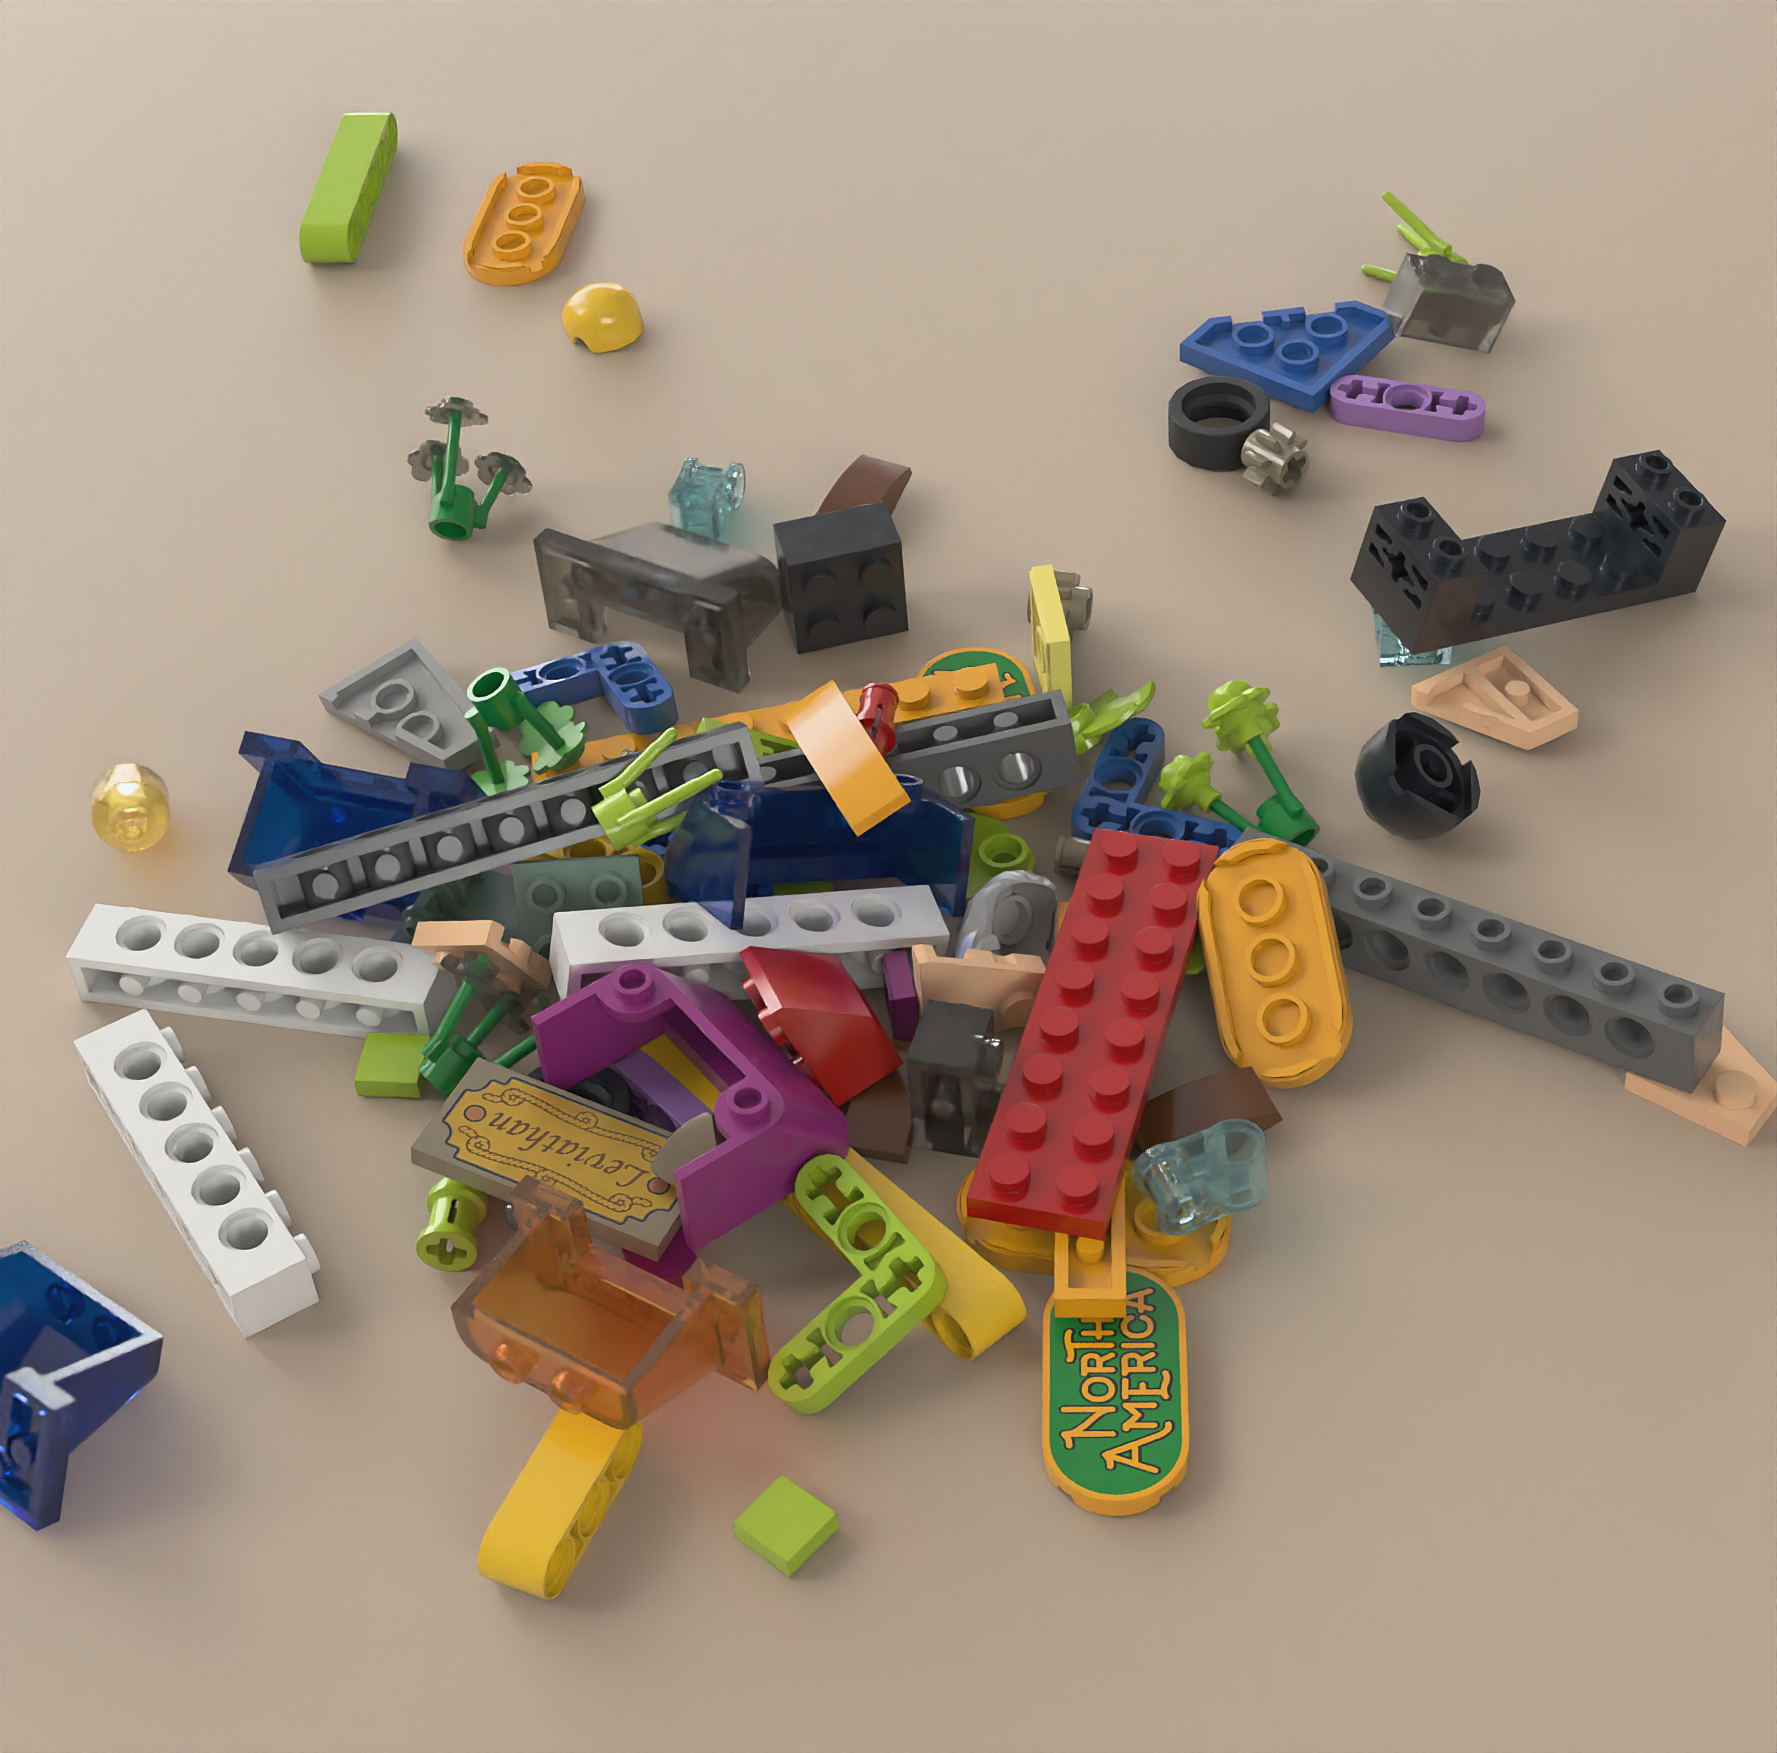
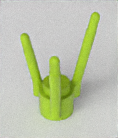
M1384 192L1382 199L1413 229L1411 230L1404 224L1397 226L1398 233L1420 250L1414 263V269L1418 272V276L1413 277L1368 264L1361 267V272L1380 280L1412 288L1425 297L1429 296L1434 289L1445 296L1455 293L1467 278L1469 272L1468 260L1453 252L1452 246L1431 231L1391 192Z
M670 727L617 778L599 788L604 800L592 806L591 809L616 851H619L629 844H632L635 849L654 837L748 805L752 801V797L747 792L657 821L656 815L701 792L706 787L720 781L723 777L720 769H713L650 802H647L639 787L627 793L626 789L678 737V730Z

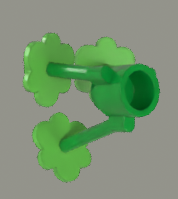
M505 668L490 669L479 675L470 684L467 697L474 707L465 713V718L476 733L487 770L475 772L470 777L471 784L465 789L467 800H477L529 784L528 778L531 772L528 766H515V763L509 760L498 761L488 730L489 726L496 727L499 731H509L522 723L520 730L524 737L520 742L519 750L528 759H532L531 753L538 752L539 758L533 766L534 772L538 775L544 774L550 769L552 771L557 769L559 771L566 770L575 764L584 753V745L587 741L585 734L589 726L585 722H580L577 725L574 723L576 711L571 706L560 707L554 701H546L536 709L528 701L516 681Z

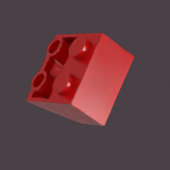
M749 946L739 953L750 974V977L741 983L759 1010L757 1015L778 1046L782 1044L793 1057L790 1059L793 1064L817 1088L821 1086L824 1088L836 1107H839L904 1064L869 1001L837 956Z

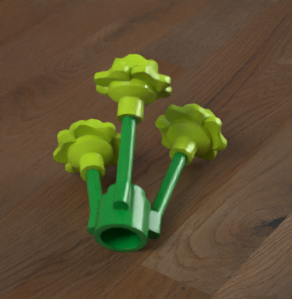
M1243 678L1229 681L1210 694L1207 699L1210 715L1201 723L1204 729L1214 728V732L1217 735L1215 745L1218 751L1223 752L1230 749L1231 753L1240 754L1247 750L1252 760H1258L1275 789L1276 794L1265 800L1256 811V816L1260 820L1258 826L1256 827L1221 801L1222 794L1210 786V770L1214 760L1210 758L1211 755L1206 751L1201 752L1194 759L1183 754L1178 755L1174 758L1173 762L1163 767L1160 774L1161 781L1157 784L1159 790L1165 795L1161 800L1160 807L1178 812L1181 808L1185 809L1196 805L1207 814L1213 811L1230 825L1239 829L1242 834L1247 828H1251L1305 847L1319 833L1320 826L1293 794L1270 754L1273 747L1268 740V736L1280 727V722L1277 718L1279 712L1277 704H1264V701L1271 693L1268 687L1252 688Z

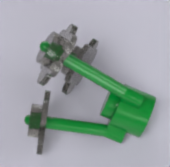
M460 397L442 398L441 403H438L436 406L425 407V414L430 416L429 419L432 422L449 425L447 444L438 440H426L420 444L419 450L411 451L407 456V462L412 466V477L418 481H431V512L428 522L430 530L438 537L451 541H465L472 536L473 528H486L489 511L500 491L506 495L513 496L516 492L528 494L533 487L531 481L525 477L527 473L525 468L522 467L518 460L510 455L496 451L488 452L487 456L478 455L474 461L475 466L479 469L477 473L478 478L489 486L479 505L474 499V492L470 488L455 484L456 476H462L469 471V461L462 456V449L459 447L461 427L488 424L487 415L480 413L479 409L474 408L473 402Z
M466 951L462 958L453 954H447L441 960L440 965L450 973L459 976L463 982L435 1034L420 1050L426 1059L419 1065V1072L447 1097L450 1096L478 1057L487 1059L477 1047L499 1022L507 1025L518 1035L522 1033L526 1035L531 1030L530 1026L520 1017L525 1008L516 999L515 993L508 992L506 989L508 985L497 978L500 971L499 967L491 962L488 956ZM543 994L532 1000L538 1013L552 1006ZM473 996L488 1013L467 1038L456 1033L448 1041L469 1000ZM534 1033L494 1060L493 1063L509 1069L535 1051L537 1046Z

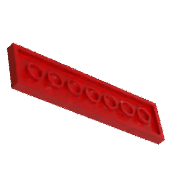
M1095 828L966 1196L967 1216L1104 1241L1199 932V912L1196 911L1197 893L1203 879L1207 881L1210 873L1216 868L1213 863L1219 858V846Z

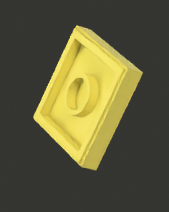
M1052 564L1031 567L1032 571H1029L1033 659L1041 693L1061 689L1067 710L1073 707L1071 647L1065 616Z

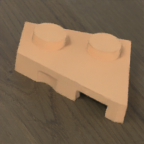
M1506 644L1412 685L1411 704L1416 709L1527 751L1577 729L1579 710Z
M493 920L418 922L411 946L433 955L434 960L432 964L441 970L458 975H467L479 955L488 956L489 964L482 975L484 978L482 986L492 992L505 995L507 992H513L517 997L521 989H548L552 976L549 960L533 952L532 947L524 941L511 938L510 944L502 942L501 939L505 927Z
M918 944L912 946L919 1033L925 1045L941 1047L1014 1027L1026 1026L1046 970L1041 957L1016 953L999 956L987 950L967 949L963 956L964 959L936 956L932 945Z
M1724 1025L1722 1027L1721 1051L1692 1094L1630 1071L1626 1073L1624 1089L1745 1147L1748 1146L1777 1107V1082Z

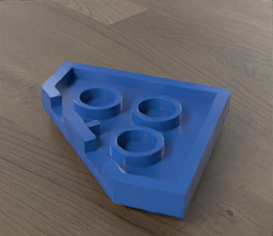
M1356 300L1334 303L1333 312L1306 315L1304 307L1263 311L1260 321L1232 324L1231 315L1209 318L1180 343V361L1216 376H1231L1248 380L1260 387L1267 396L1313 414L1330 398V386L1336 379L1347 375H1355L1399 335L1400 317Z

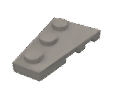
M418 637L406 642L318 695L326 711L449 776L483 757L476 733L465 718V713L474 707L473 704ZM489 726L488 730L494 749L501 745L494 730Z

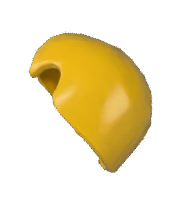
M601 281L579 288L565 303L561 316L563 327L571 342L575 344L577 337L585 342L592 353L618 350L634 342L644 331L643 319L634 295L627 288L612 282Z

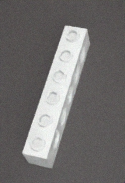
M929 885L554 913L549 964L560 1000L616 969L632 964L653 966L718 990L730 1000L750 999L741 983L750 977V974L739 954L749 946L837 956L860 989L884 987L881 958H884L883 953L906 950L913 985H915L912 946L918 944L932 945L936 956L946 957L950 933Z
M103 904L94 905L66 955L80 999L84 1001L366 1039L367 1033L425 1034L432 1037L458 992L454 973L435 967L432 964L434 960L433 955L414 948L411 944L313 932L306 929H292L272 935L270 927L267 925Z
M146 1008L73 1041L91 1089L243 1338L246 1339L319 1302L311 1274L319 1271L321 1268L310 1242L303 1233L292 1237L287 1228L292 1226V1221L281 1197L275 1189L264 1193L259 1186L264 1183V1178L256 1159L248 1147L237 1151L232 1144L237 1142V1136L226 1112L221 1106L211 1110L207 1105V1102L211 1101V1096L205 1081L195 1065L184 1069L181 1063L186 1061L185 1055L170 1026L159 1030Z

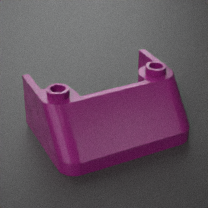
M632 964L616 969L530 1017L543 1079L546 1084L565 1091L665 1034L721 1093L716 1100L714 1114L717 1128L727 1141L673 1172L685 1243L693 1253L795 1192V1181L799 1171L813 1158L831 1154L845 1159L849 1153V1130L844 1114L725 994L718 990L650 965Z

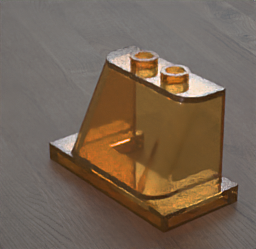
M527 1174L510 1192L518 1230L450 1307L456 1330L461 1340L476 1356L488 1363L501 1378L517 1385L524 1382L546 1393L562 1410L574 1415L582 1412L615 1429L625 1430L630 1428L713 1371L755 1392H758L768 1379L771 1357L758 1285L698 1257L682 1277L684 1289L677 1287L593 1246L583 1201Z

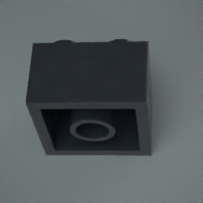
M885 501L773 524L783 613L798 654L909 631L902 543Z

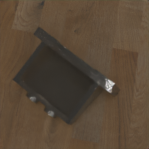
M662 522L646 523L587 541L546 527L533 540L550 629L596 644L608 632L605 614L610 609L684 633L690 677L737 694L751 680L747 648L783 609L778 569L766 557Z

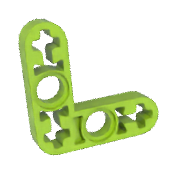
M831 1154L817 1156L803 1166L795 1181V1195L800 1205L862 1276L784 1345L771 1360L768 1369V1384L773 1394L795 1413L805 1415L818 1413L836 1400L933 1312L943 1300L947 1289L946 1275L938 1262L851 1165L840 1156ZM829 1180L836 1184L837 1188L851 1202V1205L846 1207L842 1213L820 1190L824 1183ZM875 1219L885 1221L886 1232L879 1245L865 1251L855 1249L854 1238L861 1225ZM910 1270L922 1282L913 1292H910L900 1280ZM880 1294L895 1309L889 1316L874 1300ZM857 1314H871L874 1319V1327L870 1336L858 1345H844L841 1333L846 1322ZM825 1344L841 1358L835 1365L820 1350ZM803 1366L809 1370L811 1377L814 1379L813 1383L806 1389L799 1386L798 1380L794 1376Z

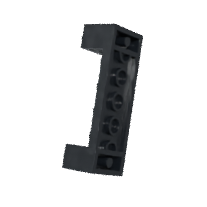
M1654 450L1613 459L1592 513L1461 540L1424 496L1374 506L1350 580L1412 655L1694 593L1722 533L1726 519L1673 465V462L1660 450Z

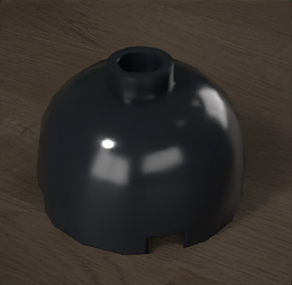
M1409 712L1399 719L1394 718L1390 720L1366 742L1358 757L1354 775L1358 796L1366 814L1393 835L1413 840L1442 835L1455 828L1478 808L1481 790L1477 771L1471 760L1464 765L1461 764L1458 756L1451 749L1460 742L1448 729L1431 717L1417 712Z

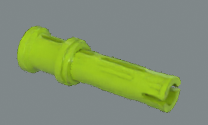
M443 1176V1179L436 1183L428 1194L426 1205L430 1213L428 1227L419 1234L416 1251L419 1258L430 1267L445 1272H458L468 1269L475 1263L479 1250L477 1240L474 1237L477 1224L484 1220L489 1204L484 1192ZM448 1239L454 1240L453 1249L450 1252L446 1251Z

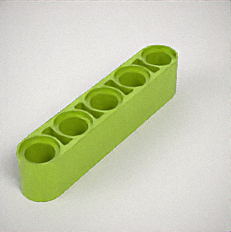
M392 112L344 113L301 221L299 245L302 259L305 263L356 262L397 150L398 129L396 118Z

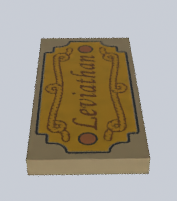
M480 1057L476 1059L411 1147L412 1164L656 1262L659 1261L682 1225L676 1187L657 1177L651 1171L653 1160L661 1147L673 1134L672 1132Z

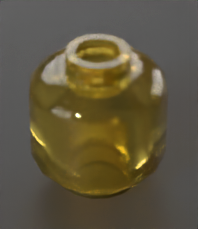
M137 763L118 764L105 770L96 779L90 793L91 821L101 840L116 849L137 851L154 845L165 834L170 822L168 789L161 776L151 768Z

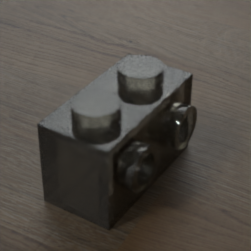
M1406 253L1382 306L1396 336L1490 353L1516 300L1502 271L1491 265L1479 263L1472 266L1452 262L1450 259L1438 254H1430L1426 257Z
M927 999L906 1057L914 1148L979 1159L990 1124L993 1122L1005 1084L998 1083L997 1079L1003 1064L1004 1040L995 1038L993 1009Z

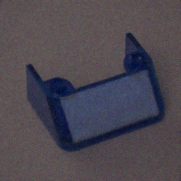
M894 774L911 802L857 837L824 785L751 788L743 782L720 780L712 784L711 789L699 792L665 849L663 876L730 930L743 929L747 885L895 877L907 886L929 885L938 908L951 917H964L975 818L931 790L924 788L922 779L911 775Z

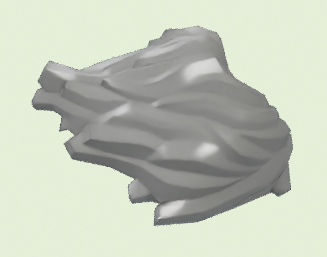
M1005 871L993 877L968 901L966 912L959 918L960 922L956 926L958 937L952 947L953 955L950 958L964 959L963 956L967 949L987 950L999 956L1016 953L1040 956L1046 968L1051 956L1049 948L1054 938L1053 930L1055 928V910L1057 908L1056 885L1044 876L1035 875L1032 871Z

